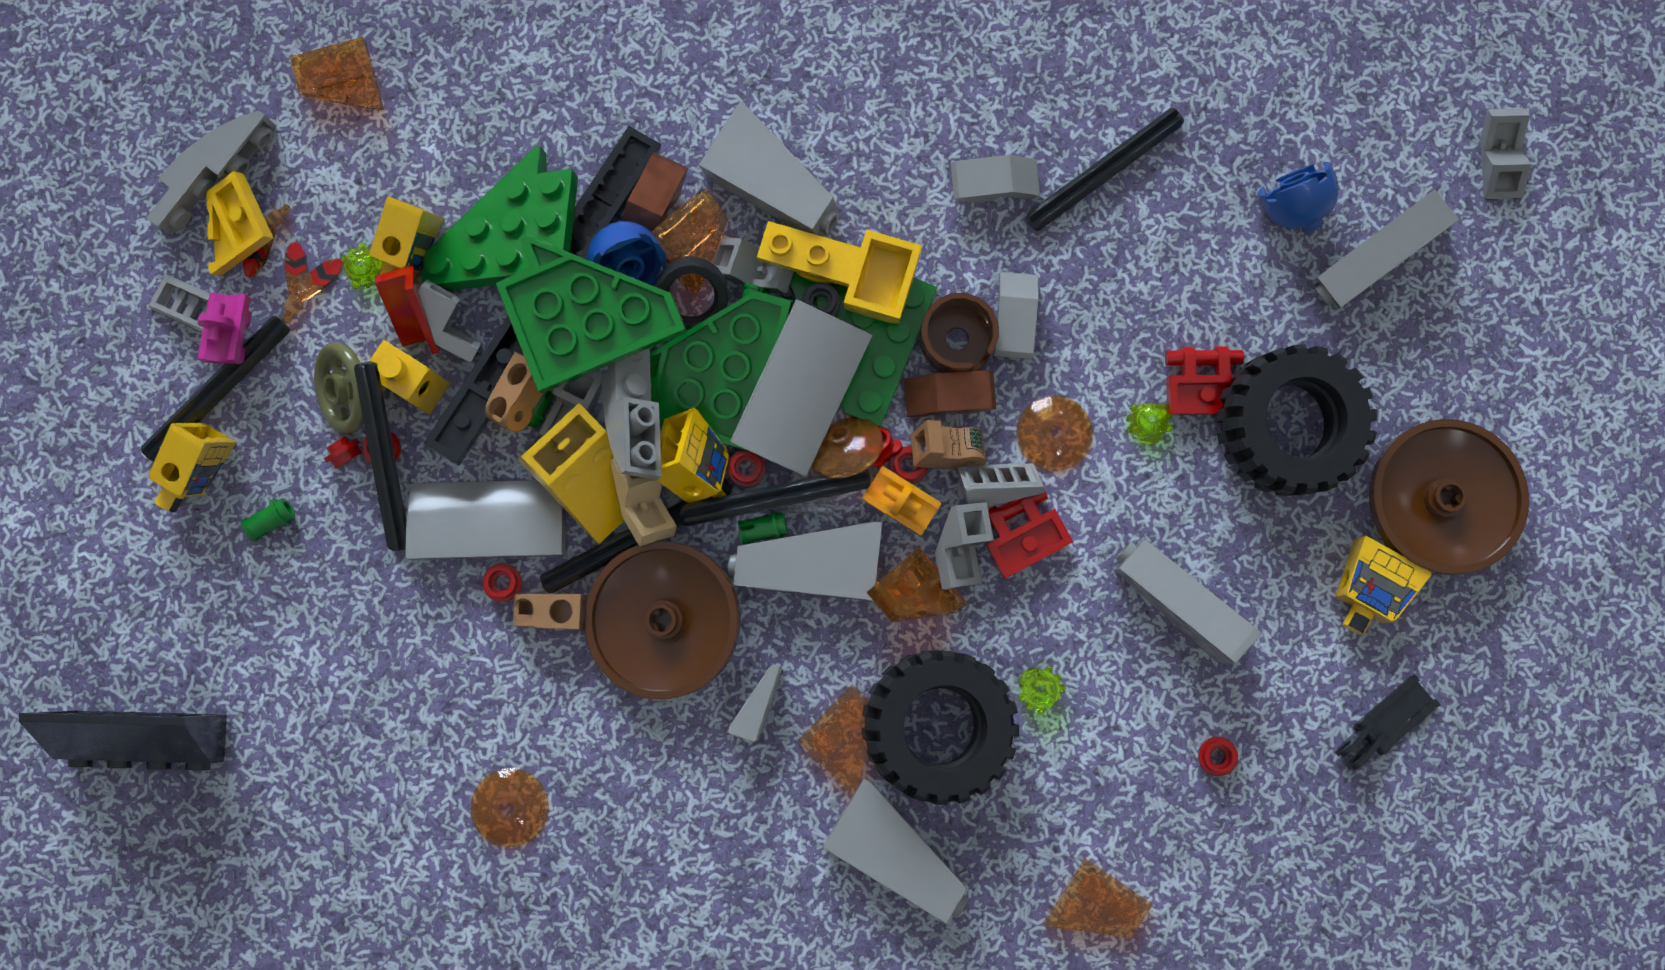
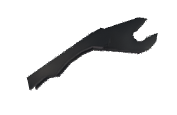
M1415 674L1406 679L1354 724L1357 730L1335 751L1337 756L1341 755L1344 757L1355 750L1364 738L1368 741L1346 764L1349 770L1351 768L1353 770L1360 768L1373 756L1375 751L1380 756L1386 754L1397 741L1441 705L1436 699H1432L1419 684L1420 680Z

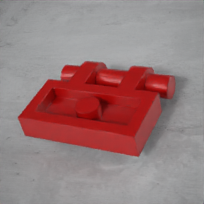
M1181 346L1180 350H1166V366L1179 365L1181 368V375L1166 377L1167 416L1216 415L1217 410L1223 409L1225 402L1219 399L1223 389L1231 387L1233 383L1230 380L1233 376L1231 375L1230 365L1243 364V350H1229L1228 346H1215L1213 350H1195L1193 346ZM1196 365H1213L1215 375H1197Z
M1046 492L1010 501L999 508L994 505L988 509L991 529L995 530L998 539L985 546L1003 579L1073 543L1055 508L1041 515L1036 505L1048 499ZM1023 512L1029 522L1010 531L1005 521Z

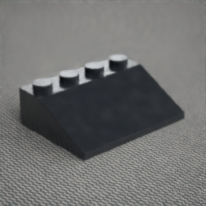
M78 710L19 713V723L52 759L68 760L67 767H93L94 760L107 761V768H132L133 761L146 762V769L163 770L171 769L172 762L186 763L185 770L205 771L211 769V763L224 762L227 714Z

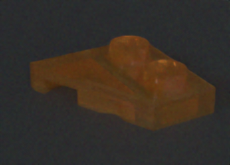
M363 37L290 56L298 92L303 97L377 111L384 110L368 45Z
M700 189L651 233L663 248L667 265L678 258L689 256L703 258L712 262L728 222V217L707 189ZM686 274L678 278L689 294H697L705 279L697 274Z
M920 547L867 591V594L892 623L954 614L968 604L955 588L942 590L938 568Z
M853 685L798 740L851 794L857 788L867 756L866 750H868L866 741L862 739L861 728L865 727V717L862 716L864 704L868 705L869 702Z
M1084 858L1043 922L1049 927L1132 938L1153 904Z

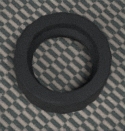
M694 256L678 258L665 266L658 276L656 283L657 288L669 292L671 285L677 278L686 274H697L706 278L712 285L715 296L713 304L708 311L697 316L680 314L687 331L725 309L729 300L726 280L719 268L706 259Z

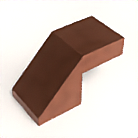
M654 152L627 201L621 221L634 222L649 229L658 240L667 211L677 202L688 168Z
M990 370L933 373L904 379L907 417L919 418L942 413L971 414L996 409L994 372Z

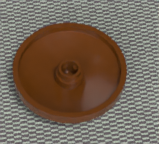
M1439 419L1412 427L1387 445L1375 463L1371 474L1369 505L1374 524L1380 536L1391 550L1404 556L1412 563L1431 571L1433 574L1462 575L1493 565L1514 547L1527 521L1529 490L1524 471L1518 459L1499 437L1485 428L1470 422L1455 419Z
M656 541L627 549L603 568L594 581L587 598L584 614L585 635L596 664L614 684L629 693L644 698H678L707 686L727 666L739 639L741 627L740 605L731 580L711 557L688 545Z

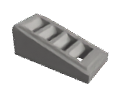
M165 274L148 308L202 333L203 327L197 324L198 319L197 321L194 319L203 301L206 304L201 313H206L209 293ZM175 288H178L180 292L171 309H169L166 305ZM189 294L193 295L184 313L181 314L180 312Z
M1034 463L970 465L957 468L960 487L966 504L987 502V507L1045 493ZM1028 478L1029 481H1021V479Z
M773 664L768 668L729 726L727 733L753 742L760 740L783 672L781 666Z

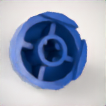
M1323 162L1324 169L1316 171L1314 164L1294 170L1276 179L1275 181L1280 182L1279 187L1268 193L1262 187L1257 195L1268 218L1283 228H1301L1303 233L1321 227L1324 224L1322 218L1332 212L1338 201L1339 186L1332 164Z
M620 221L609 224L598 231L590 242L586 259L652 286H655L657 283L656 276L659 274L661 267L664 269L666 266V255L658 240L649 229L634 222Z

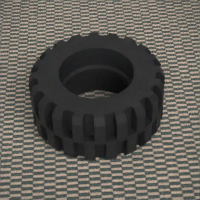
M1305 344L1279 348L1247 362L1245 368L1236 371L1230 380L1233 381L1231 387L1223 389L1219 400L1225 403L1224 408L1217 410L1216 422L1223 423V432L1217 433L1219 444L1226 443L1230 451L1224 454L1228 464H1237L1240 467L1237 475L1245 482L1253 480L1256 489L1263 492L1274 491L1278 496L1315 494L1316 492L1328 491L1338 487V482L1348 481L1356 474L1354 466L1363 465L1370 454L1369 451L1365 450V446L1374 444L1377 434L1376 431L1370 430L1371 422L1378 421L1377 409H1370L1368 399L1374 398L1370 387L1363 388L1359 381L1364 377L1357 368L1348 370L1345 367L1348 360L1338 353L1328 356L1327 348L1313 346L1307 349ZM1287 385H1294L1307 391L1316 400L1323 415L1324 430L1322 439L1315 451L1303 458H1295L1283 452L1273 441L1267 426L1269 402L1276 390Z
M928 650L921 651V653L915 655L910 654L899 659V663L889 666L881 673L883 677L878 684L874 683L869 691L871 697L868 705L864 704L862 716L865 717V727L861 728L862 739L867 743L868 750H866L870 762L875 764L880 776L894 786L895 789L921 802L927 801L935 805H947L948 802L955 801L960 804L970 801V796L975 793L984 794L991 789L989 783L994 778L998 780L1002 778L1007 771L1003 768L1007 758L1013 760L1016 748L1011 746L1013 736L1019 737V724H1014L1013 714L1018 713L1015 701L1009 700L1007 696L1010 689L1004 680L997 679L994 675L995 670L987 664L976 661L975 657L953 651ZM932 689H949L961 695L968 702L974 720L973 735L965 751L955 760L943 764L929 763L917 757L906 742L904 736L906 713L912 702L920 694Z

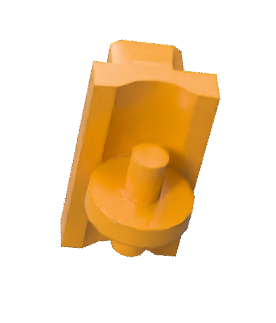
M884 466L881 467L861 499L920 537L942 504Z

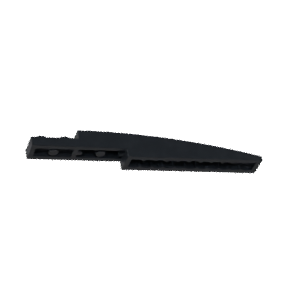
M630 126L627 127L575 206L570 253L586 259L590 242L597 232L619 220L651 155L654 152L658 154L661 149L660 143ZM507 316L424 442L427 448L460 466L489 422L485 413L486 403L514 352L524 356L509 316Z

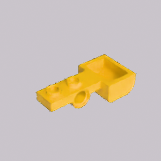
M768 221L757 254V260L797 272L801 277L814 282L827 284L832 282L848 287L844 299L846 310L884 322L897 324L900 323L921 256L922 245L866 229L862 245L857 247Z

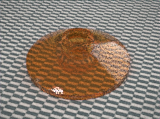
M1051 395L1041 397L1025 408L1018 420L1016 437L1022 454L1030 463H1034L1036 467L1047 471H1063L1077 465L1087 455L1092 444L1093 429L1088 414L1078 403L1067 397ZM1059 425L1063 430L1062 437H1052L1049 432L1050 426Z
M855 417L843 418L832 422L811 466L817 473L829 478H846L864 471L876 461L882 451L883 436L879 427L871 420Z
M517 768L500 769L486 776L476 787L471 800V817L475 828L487 841L501 847L521 846L534 839L543 829L549 813L548 796L541 782L529 772ZM504 801H509L514 806V812L511 816H506L501 812V805Z

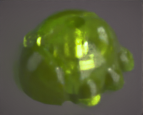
M360 243L357 248L350 247L348 254L341 256L344 271L354 289H358L361 285L368 289L371 287L372 282L375 283V276L379 274L383 261L370 256V249L365 243ZM362 260V264L357 266V262Z
M1150 402V404H1132L1129 409L1132 414L1126 417V421L1131 425L1127 428V432L1136 435L1137 440L1150 446L1155 445L1164 438L1163 434L1172 431V425L1169 424V421L1172 420V415H1168L1166 412L1167 404ZM1149 416L1154 417L1155 422H1150Z
M1047 666L1042 670L1038 667L1029 668L1020 676L1019 688L1022 691L1018 699L1020 702H1027L1026 708L1028 710L1036 708L1037 713L1042 715L1046 709L1054 706V702L1059 700L1060 695L1066 691V686L1059 683L1062 677L1060 674L1053 675V668L1051 666ZM1044 685L1045 691H1038V686Z

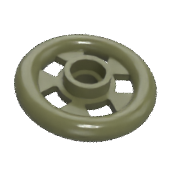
M331 342L321 349L316 359L314 368L316 398L320 410L329 425L342 434H352L357 432L364 424L354 366L361 362L350 347L340 342ZM345 407H348V408H349V412H350L349 418L347 417V413H346Z

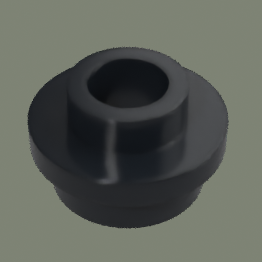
M827 283L810 285L803 293L802 302L816 308L813 304L814 300L818 297H824L827 299L828 305L824 309L819 310L835 316L840 307V297L836 289Z

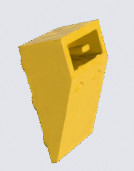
M578 403L528 449L518 461L597 544H600L624 521L611 469V459H614L607 432Z

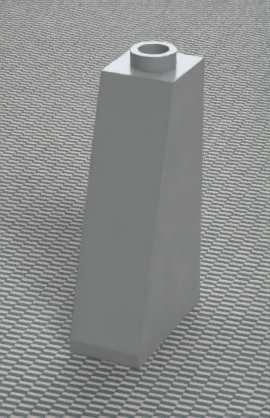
M739 102L698 164L705 177L795 229L822 237L825 233L829 234L834 229L839 218V209L834 197L746 105Z
M1434 189L1316 278L1320 284L1315 288L1316 292L1328 307L1335 303L1338 308H1341L1459 221L1458 217Z
M869 522L738 546L737 555L730 554L727 576L734 578L733 585L740 588L873 602L882 522Z
M1146 539L1138 542L1137 545L1130 541L1116 556L1115 559L1120 564L1114 571L1218 664H1236L1262 634Z
M863 777L825 840L823 848L947 924L951 916L957 919L968 901V897L964 895L967 888L869 779Z

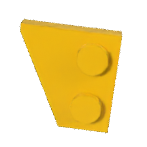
M233 171L206 191L207 210L209 212L207 234L208 240L214 241L215 262L208 263V270L211 275L215 276L224 275L273 239V235L245 175Z

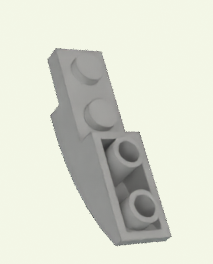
M256 111L229 121L204 135L177 157L158 178L170 188L146 218L171 236L176 230L183 229L190 221L191 210L199 200L206 199V191L215 185L214 181L217 177L224 179L233 171L245 175L250 166L249 160L258 149H263L270 143L276 125L265 114Z
M649 348L608 366V372L601 377L602 402L610 447L621 474L658 480L661 477L659 403L651 402Z

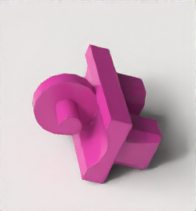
M209 293L206 313L199 314L197 322L199 326L203 327L198 360L203 363L241 364L244 362L246 351L243 348L245 329L250 326L252 313L249 311L251 298L248 295Z

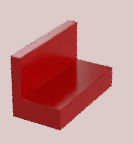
M413 265L376 275L375 285L402 347L427 341L432 355L440 353V347L435 344L418 294L421 284Z

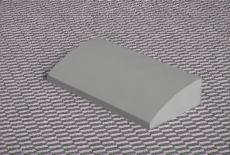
M796 299L730 441L774 463L807 476L872 335Z
M537 480L411 484L407 510L405 559L415 561L566 556V510Z

